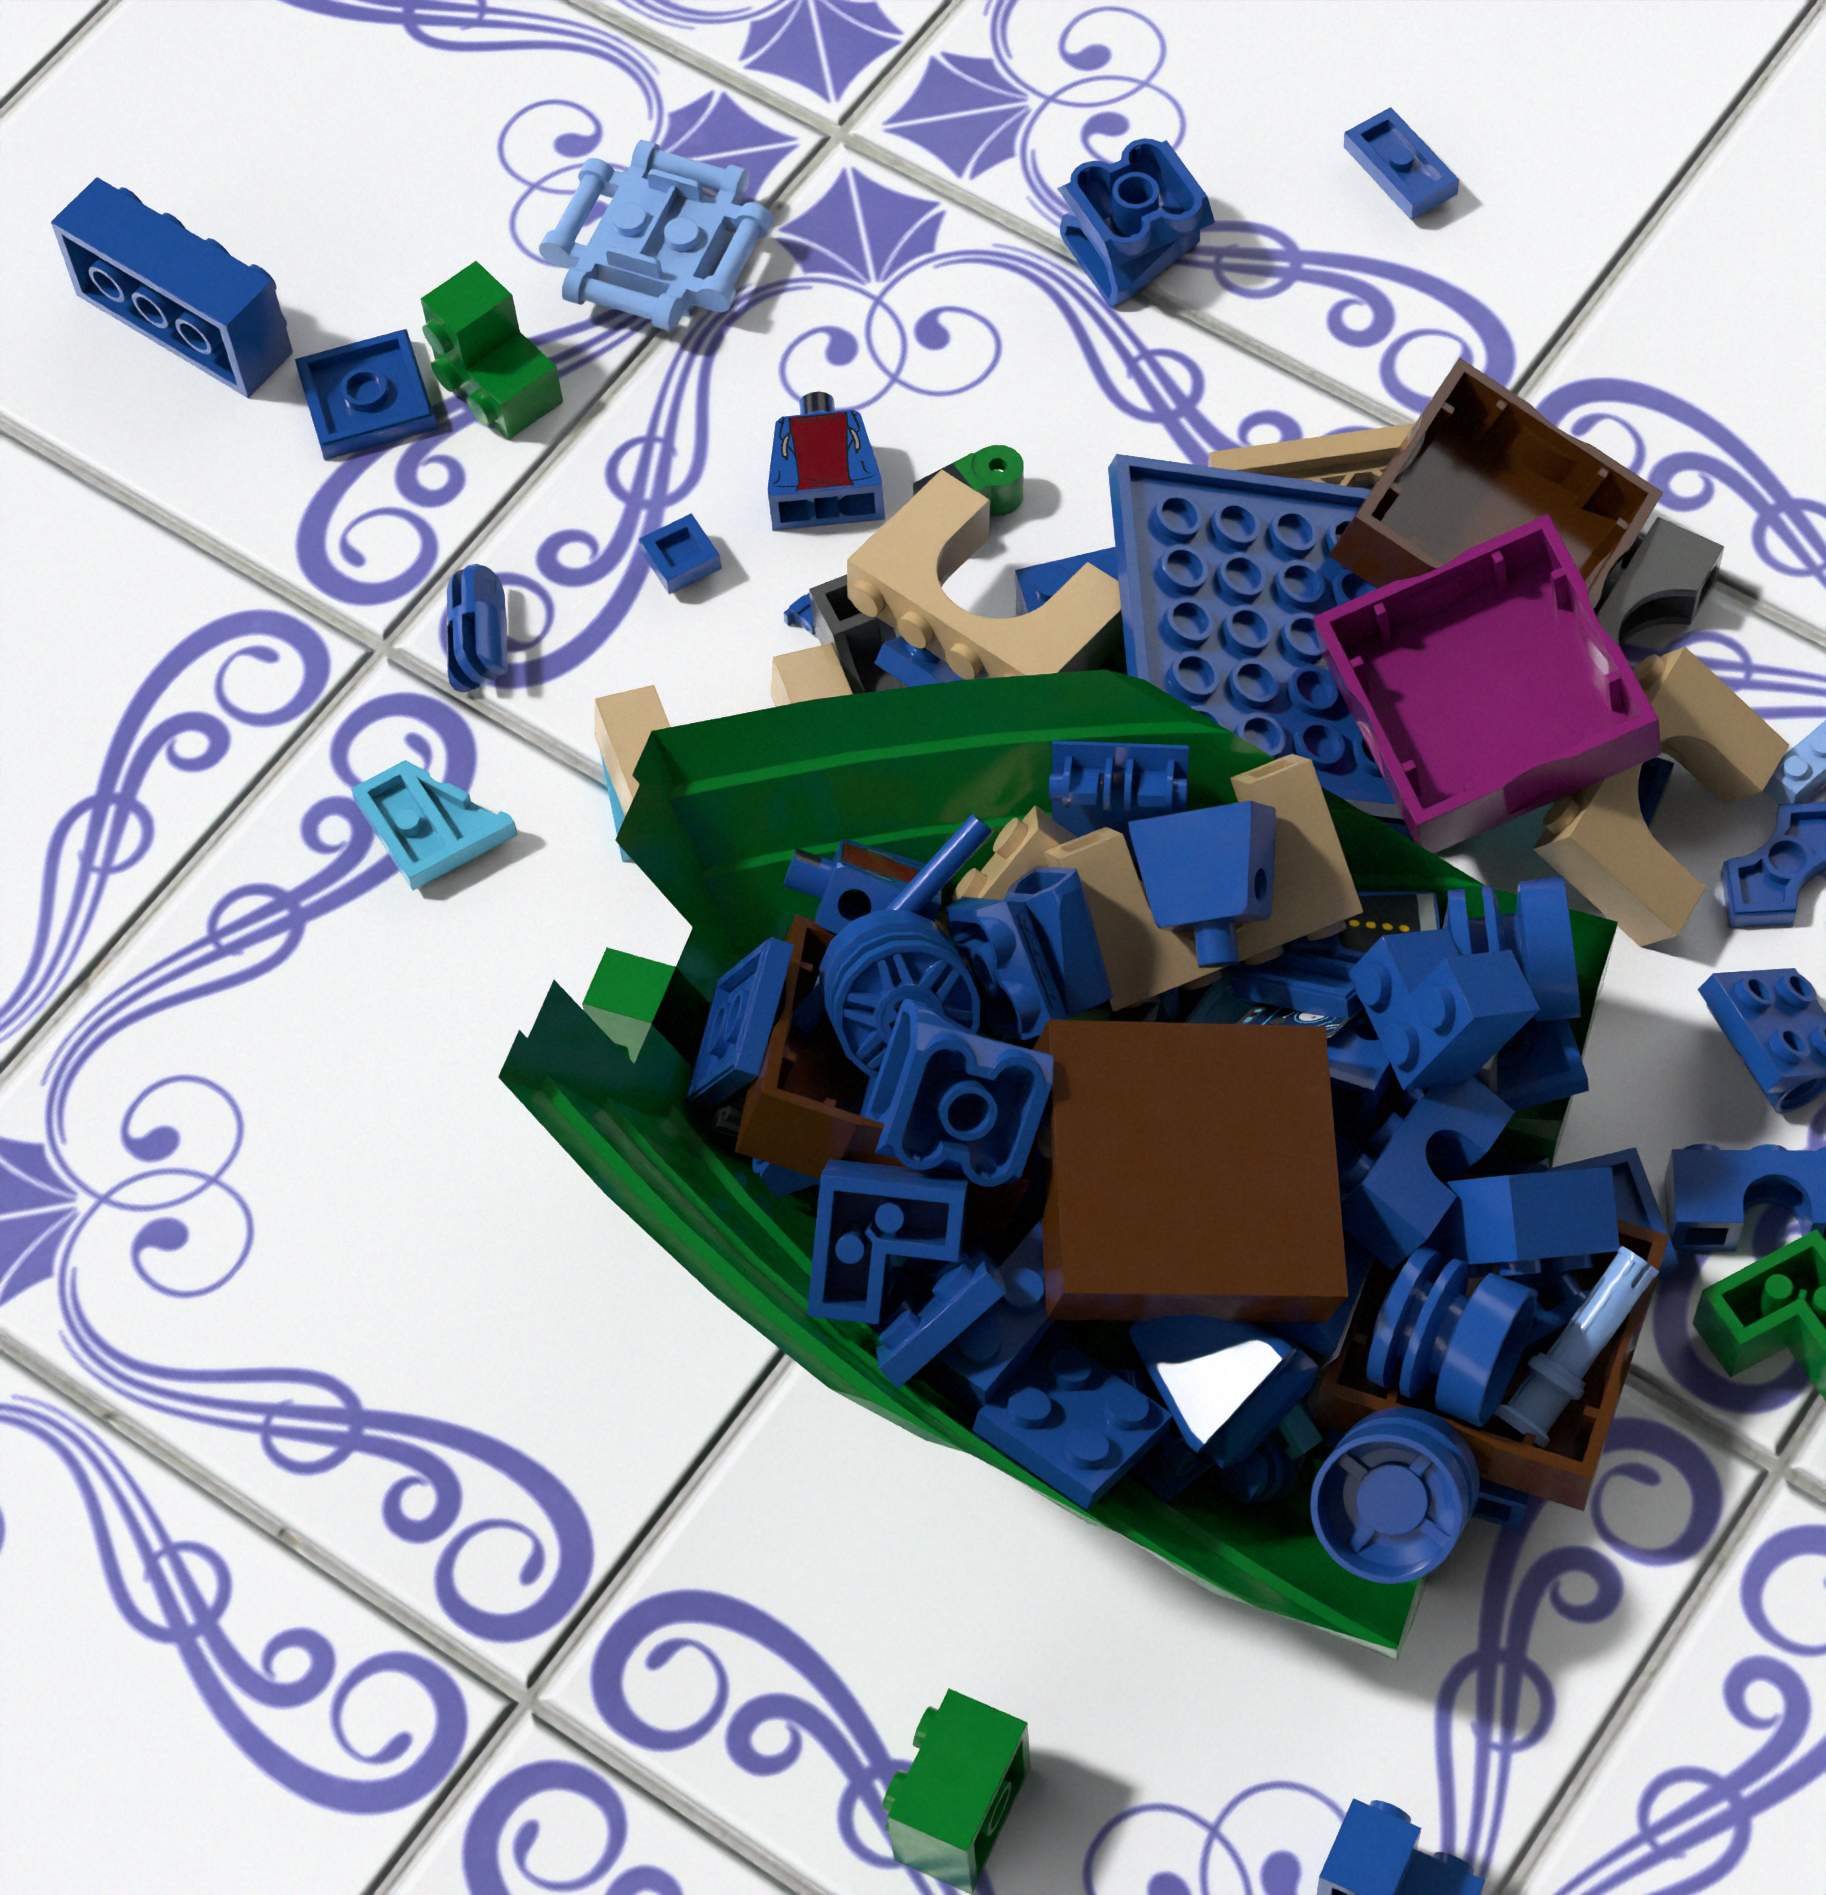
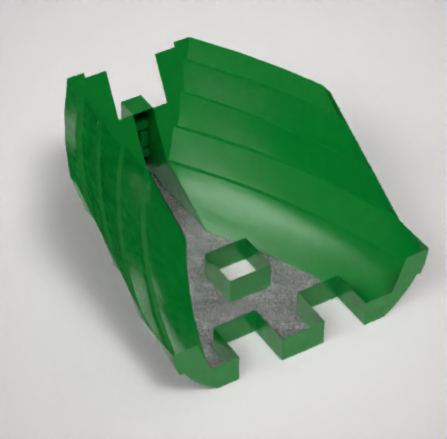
M1110 670L968 679L820 698L651 731L632 774L640 785L615 841L693 927L678 963L675 967L606 947L582 1002L583 1009L553 979L528 1038L520 1030L518 1031L498 1078L606 1196L717 1299L829 1389L925 1441L968 1453L984 1461L1086 1523L1123 1535L1216 1595L1317 1628L1398 1661L1420 1606L1430 1573L1404 1583L1385 1584L1372 1582L1348 1572L1326 1552L1313 1526L1310 1502L1315 1478L1325 1462L1320 1459L1329 1432L1328 1428L1316 1425L1315 1423V1428L1324 1440L1307 1451L1302 1472H1298L1295 1489L1287 1497L1276 1502L1243 1505L1212 1481L1200 1475L1171 1500L1163 1503L1130 1469L1088 1511L1084 1510L972 1431L975 1419L928 1386V1363L897 1389L878 1368L874 1335L876 1331L862 1322L807 1316L820 1186L815 1184L775 1198L760 1178V1175L753 1172V1157L735 1152L738 1138L710 1129L708 1127L709 1124L705 1123L704 1118L708 1111L687 1105V1100H685L718 979L771 937L784 941L796 914L812 920L816 918L817 898L783 886L796 848L833 860L840 840L848 839L928 863L971 814L974 813L993 832L941 889V906L936 916V920L940 921L946 914L945 907L953 903L952 895L959 882L971 869L976 868L981 871L996 853L993 851V846L998 835L1012 819L1018 818L1022 821L1035 805L1052 817V801H1049L1050 774H1052V740L1189 745L1187 812L1239 803L1230 778L1277 759L1150 682ZM1321 786L1356 892H1436L1440 929H1442L1448 907L1447 890L1465 889L1468 918L1485 917L1481 886L1486 885ZM1133 861L1137 876L1143 882L1138 861ZM851 889V891L860 892V890ZM1494 889L1502 914L1516 913L1517 894ZM1569 909L1581 1017L1570 1018L1568 1022L1583 1062L1618 922ZM1180 985L1178 986L1180 1013L1177 1018L1179 1023H1183L1198 1002L1193 998L1189 990H1184L1183 986ZM1574 1095L1515 1111L1499 1134L1498 1143H1493L1482 1158L1531 1172L1552 1168Z

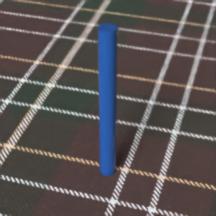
M972 813L885 910H907L919 914L992 834L993 830L982 819ZM819 983L793 1011L792 1022L808 1035L828 1014L819 995Z

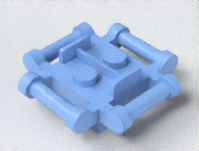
M641 139L634 148L631 165L626 173L614 170L610 164L598 158H589L585 161L578 174L580 182L555 230H550L545 234L539 245V252L549 263L569 269L562 285L563 300L578 305L589 301L651 319L654 327L672 332L682 316L691 318L696 306L716 312H725L730 308L736 296L734 285L757 240L767 236L774 218L767 208L758 203L749 202L740 206L749 183L748 169L731 164L724 169L660 151L659 144ZM702 186L718 190L716 198L704 196ZM603 195L612 198L587 246L576 243L575 240L599 196Z

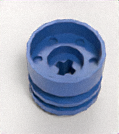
M1564 876L1519 882L1516 913L1502 914L1492 885L1481 886L1485 917L1468 918L1465 889L1447 890L1448 907L1442 929H1448L1460 956L1511 950L1540 1008L1533 1016L1536 1022L1581 1017Z
M876 910L851 921L830 941L819 966V995L846 1056L866 1075L877 1079L899 1011L894 1006L906 998L921 1001L977 1033L980 1027V997L972 977L950 937L931 919L907 910Z
M1420 1245L1411 1254L1398 1278L1389 1288L1379 1310L1366 1368L1367 1381L1389 1388L1400 1376V1394L1408 1398H1416L1430 1382L1433 1375L1436 1374L1439 1376L1435 1396L1436 1409L1478 1427H1484L1493 1417L1504 1398L1525 1349L1537 1307V1290L1495 1273H1489L1477 1286L1472 1296L1468 1297L1466 1296L1469 1279L1468 1263L1453 1258L1442 1271V1252Z

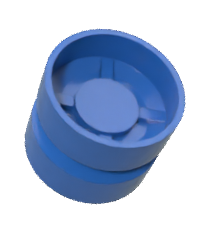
M1393 1407L1367 1415L1353 1425L1326 1459L1315 1478L1311 1492L1310 1508L1313 1526L1320 1543L1331 1558L1341 1567L1365 1580L1396 1584L1425 1576L1447 1558L1476 1507L1480 1483L1478 1467L1473 1452L1463 1436L1451 1424L1428 1411L1411 1407Z

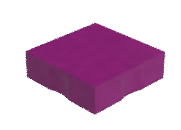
M1549 514L1469 548L1447 564L1431 572L1394 581L1313 617L1321 654L1415 843L1433 854L1661 755L1659 719L1620 646L1608 635L1597 619L1591 606L1587 585Z

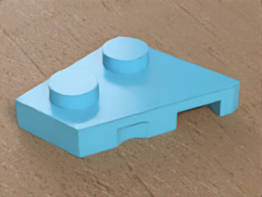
M407 760L351 788L355 803L412 891L518 835L515 822L509 814L500 810L496 815L471 802L469 793L450 783L435 781L429 772Z

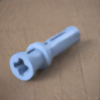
M1621 1246L1618 1254L1610 1263L1603 1276L1593 1287L1547 1354L1539 1352L1537 1356L1533 1355L1527 1363L1531 1371L1507 1405L1500 1404L1494 1414L1525 1435L1527 1432L1536 1435L1535 1443L1545 1449L1551 1441L1547 1435L1548 1431L1571 1399H1581L1585 1393L1583 1388L1586 1385L1582 1378L1631 1311L1643 1291H1645L1653 1278H1656L1659 1271L1629 1249Z

